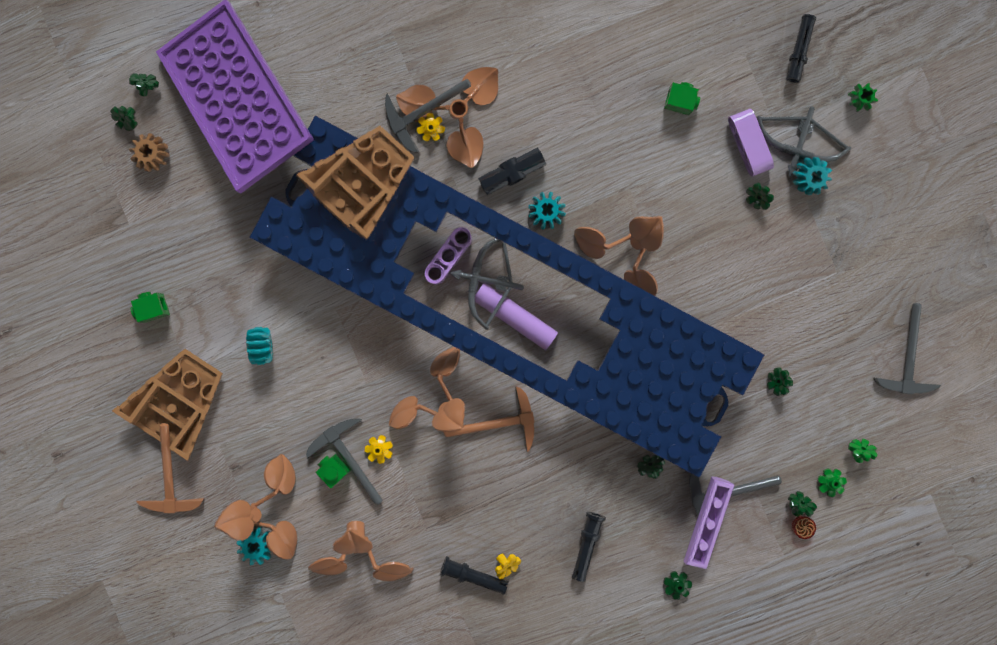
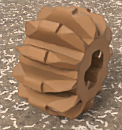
M148 133L147 137L143 134L139 135V142L132 140V143L136 146L129 149L134 154L130 159L133 162H137V168H144L145 171L151 172L152 168L156 171L160 170L159 164L167 165L163 158L170 156L169 153L165 152L168 145L162 143L163 139L161 137H155L152 133ZM152 150V154H148L149 156H147V151L151 152Z

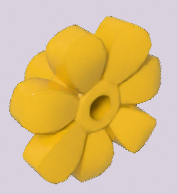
M427 113V119L420 117L418 123L421 126L417 127V133L424 134V141H429L431 137L434 141L439 140L440 136L438 133H444L445 127L440 126L443 119L440 116L434 119L433 113Z
M380 435L378 440L374 436L369 439L371 445L365 446V452L370 453L368 459L371 462L377 459L378 464H382L385 462V457L388 459L392 457L393 453L389 449L393 447L391 441L385 442L386 436Z
M504 554L498 555L496 560L500 565L495 568L496 576L499 579H503L512 572H516L521 559L514 554L509 555L508 558Z

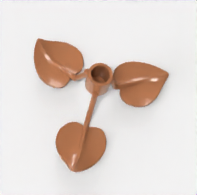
M493 67L477 68L464 76L462 81L468 79L471 82V87L463 91L468 95L464 100L456 99L450 106H438L433 109L448 110L452 118L458 119L460 131L450 134L447 140V150L453 159L470 168L477 164L482 155L483 138L480 131L475 127H469L464 130L463 117L468 112L467 102L471 98L477 105H488L496 98L498 93V69ZM425 85L411 86L396 96L398 106L405 115L436 98L432 89Z
M662 216L635 217L629 223L630 234L611 244H605V236L594 228L579 227L574 231L580 249L584 254L594 259L602 258L605 255V249H610L630 239L632 247L641 251L635 261L633 271L627 270L624 273V280L656 296L658 291L656 279L648 271L638 270V265L646 250L656 251L662 244L664 234Z
M452 347L440 353L434 359L430 368L431 375L434 377L438 376L437 379L449 401L442 403L438 412L423 405H417V397H406L393 409L389 419L390 428L402 429L407 427L415 419L417 410L421 409L435 415L432 420V426L438 431L464 430L465 404L459 398L452 399L443 382V376H449L458 364L460 350L458 348Z
M279 454L267 464L264 471L265 483L269 488L274 489L273 492L256 503H251V506L244 500L232 502L221 513L214 527L234 540L247 539L252 533L254 526L269 528L272 530L266 537L269 550L275 556L288 560L292 559L295 554L297 545L296 529L288 521H280L276 526L260 522L262 514L257 508L260 504L277 495L278 491L286 495L294 487V468L287 457Z
M351 521L347 523L346 533L333 544V550L342 554L341 557L338 559L335 557L319 559L312 563L308 570L321 575H337L347 569V564L344 563L346 555L367 552L373 569L376 570L373 572V577L381 581L402 579L413 571V567L410 568L408 565L400 562H388L381 566L377 565L371 551L373 544L368 540V537H365L364 522Z

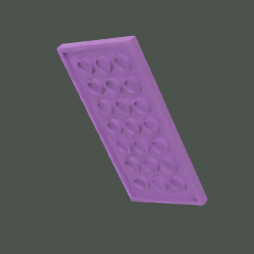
M228 0L220 2L156 51L233 187L240 194L314 140Z

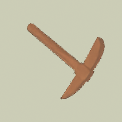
M515 386L521 409L519 415L464 425V430L444 432V436L451 437L521 424L524 425L528 452L533 443L535 423L529 399L521 388Z
M162 423L160 424L165 499L163 501L136 502L144 508L164 513L196 509L203 502L204 498L177 500L174 498L171 450L169 449V424Z

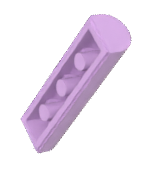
M483 283L475 295V302L492 313L503 294L489 284ZM508 297L505 298L495 315L545 351L558 334L556 330Z
M711 477L683 562L686 565L707 569L734 488L733 483L722 478Z

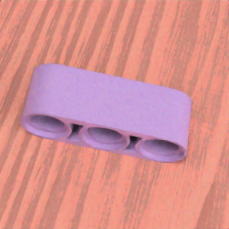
M747 109L728 117L731 132L749 175L753 177L773 169L774 162L753 110Z
M459 227L451 233L426 267L425 278L428 282L438 285L446 279L449 272L452 271L472 242V236L468 229ZM458 233H466L468 235L467 242L464 244L457 243L455 240ZM445 251H453L455 254L454 260L445 262L442 258ZM434 268L441 270V277L438 280L430 279L429 273Z

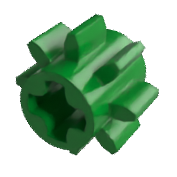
M870 83L864 85L863 88L860 84L854 86L855 91L848 93V96L851 97L849 105L856 107L857 112L863 107L866 111L872 108L871 104L878 101L875 98V93L878 90H873L870 87Z

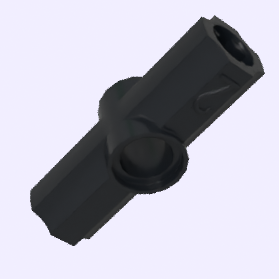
M537 147L518 158L513 157L498 166L499 168L486 173L478 179L488 196L507 185L512 186L526 178V175L546 166V162Z

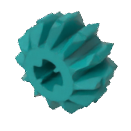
M813 157L812 160L805 158L804 164H796L799 171L792 172L793 175L797 176L793 183L798 185V191H804L806 195H812L813 193L818 195L821 194V188L828 189L826 181L832 180L831 177H828V174L833 170L826 168L828 163L823 160L820 161L818 157Z
M541 192V201L534 196L532 200L536 205L529 204L528 209L535 211L528 215L529 218L537 217L533 225L536 226L541 221L542 230L545 229L546 223L549 224L551 230L554 229L553 221L558 225L562 223L557 216L565 217L566 215L565 212L559 211L565 208V204L558 205L557 203L561 197L557 196L553 200V192H549L548 198H545L544 192ZM545 206L547 208V206H550L552 208V215L549 216L548 213L546 216L543 215L542 207Z
M255 327L249 329L246 333L249 362L257 365L270 363L273 359V345L269 328Z
M258 527L256 531L253 528L252 533L247 539L237 541L236 544L242 547L237 550V554L243 553L245 555L241 559L243 562L249 558V564L253 566L256 561L259 565H262L264 559H271V551L266 542V537L270 533L269 530L263 534L262 527ZM257 542L260 546L255 550L253 545Z

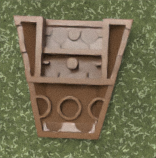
M378 126L354 140L347 147L337 150L335 154L325 160L318 161L308 170L301 171L297 176L315 199L349 230L367 240L415 157L385 129Z
M184 349L161 368L160 372L148 379L140 389L127 397L126 401L114 408L112 412L139 427L160 442V424H169V449L189 461L223 373L187 349Z

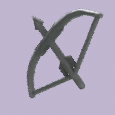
M813 106L809 108L806 117L757 116V121L765 140L771 146L793 156L791 165H788L789 177L793 174L792 172L798 169L796 164L800 157L801 159L810 158L811 160L813 157H818L820 161L831 162L836 161L852 149L851 146L845 145L812 119L815 110ZM800 120L798 130L801 132L797 147L782 144L773 139L765 131L762 121ZM815 125L845 150L837 155L826 157L815 155L803 150L802 147L806 135L813 132Z
M496 238L487 242L480 249L473 263L471 274L463 273L461 269L449 272L458 280L460 278L470 279L468 305L472 316L485 330L489 329V324L512 288L524 289L522 284L513 283L507 246L503 242L508 277L499 275L496 279L480 276L482 260L486 251L494 243L500 241ZM478 282L494 284L497 290L505 291L486 324L478 316L475 307V294L477 293Z

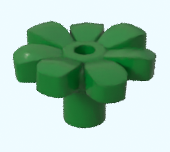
M854 439L848 445V449L853 451L852 456L857 463L870 461V459L875 460L878 455L876 453L877 447L868 445L869 441L866 439H862L861 442L858 439Z
M827 468L823 470L824 476H818L817 481L822 483L818 487L820 492L825 493L827 491L829 497H835L836 492L839 494L844 492V488L841 485H845L847 480L845 477H840L842 474L840 470L834 469L831 471Z

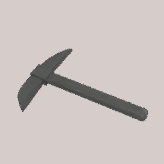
M465 79L404 117H399L387 93L385 96V106L390 121L389 124L402 144L410 151L420 152L406 130L407 125L470 88L471 82Z
M920 303L912 304L904 379L894 381L874 377L875 382L885 389L914 394L930 392L941 386L915 383L913 381L922 308Z
M349 419L331 426L311 443L307 449L306 457L312 456L328 442L333 443L374 504H381L383 499L339 438L341 433L362 419Z
M690 473L691 500L697 515H699L705 494L701 491L699 477ZM774 476L735 486L731 497L779 485L782 483L780 476Z

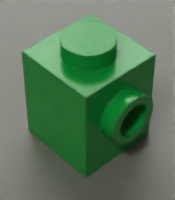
M673 82L669 87L664 109L690 115L699 106L700 97L697 96L699 89L693 88L694 85L681 82V84Z
M145 292L137 295L138 299L131 301V314L139 323H146L170 315L163 293L151 294V292Z
M335 454L331 458L326 456L317 464L320 468L315 473L331 489L351 469Z

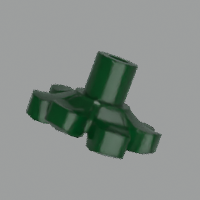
M133 73L129 78V84L136 86L140 96H147L148 90H153L154 87L158 88L159 86L156 76L152 74L147 76L146 74L138 75Z
M114 106L110 110L112 119L118 121L115 125L119 129L124 127L125 130L132 131L137 127L138 123L134 120L136 112L132 107L126 109V107L121 106L118 109Z
M755 183L746 190V193L749 195L746 198V202L748 204L754 203L753 207L759 210L762 208L767 210L770 207V203L774 200V195L769 194V187H762L760 183Z
M778 367L774 368L773 372L768 373L767 377L771 382L767 383V388L769 390L774 389L773 393L776 396L787 395L789 393L788 387L793 386V380L789 376V372Z
M649 455L642 458L644 462H639L637 465L639 474L641 476L647 474L649 478L653 479L658 478L659 473L664 470L662 467L665 464L664 458L658 455H653L651 458Z
M800 491L790 494L788 497L790 501L789 506L793 509L792 514L799 517L805 513L808 517H811L817 509V505L811 502L812 500L808 496L804 497V494Z
M676 571L670 572L671 578L665 577L663 583L667 585L664 589L667 595L672 594L675 600H679L681 594L687 597L689 595L687 588L692 587V582L686 580L688 575L683 571L680 572L679 576Z

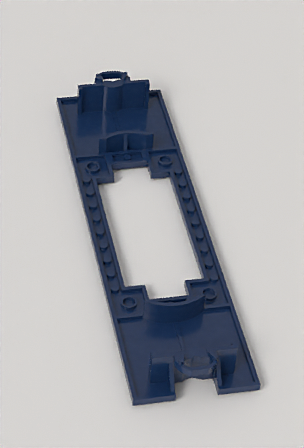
M315 115L308 127V131L314 140L293 156L313 167L318 161L325 160L335 154L337 150L347 147L358 138ZM411 166L367 240L349 230L315 199L308 189L297 197L295 201L291 199V192L299 179L297 174L303 170L296 172L292 176L285 189L286 199L290 206L273 197L270 198L249 238L699 478L721 439V436L704 427L719 423L729 406L728 396L722 386L740 395H744L765 355ZM449 213L609 298L599 320L619 331L598 371L577 360L567 380L404 294L415 273L400 266L395 261L416 222L437 233L446 214ZM716 395H721L723 403L714 420L708 422L705 419L707 405Z

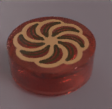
M799 516L792 522V531L801 539H809L816 532V524L807 516Z

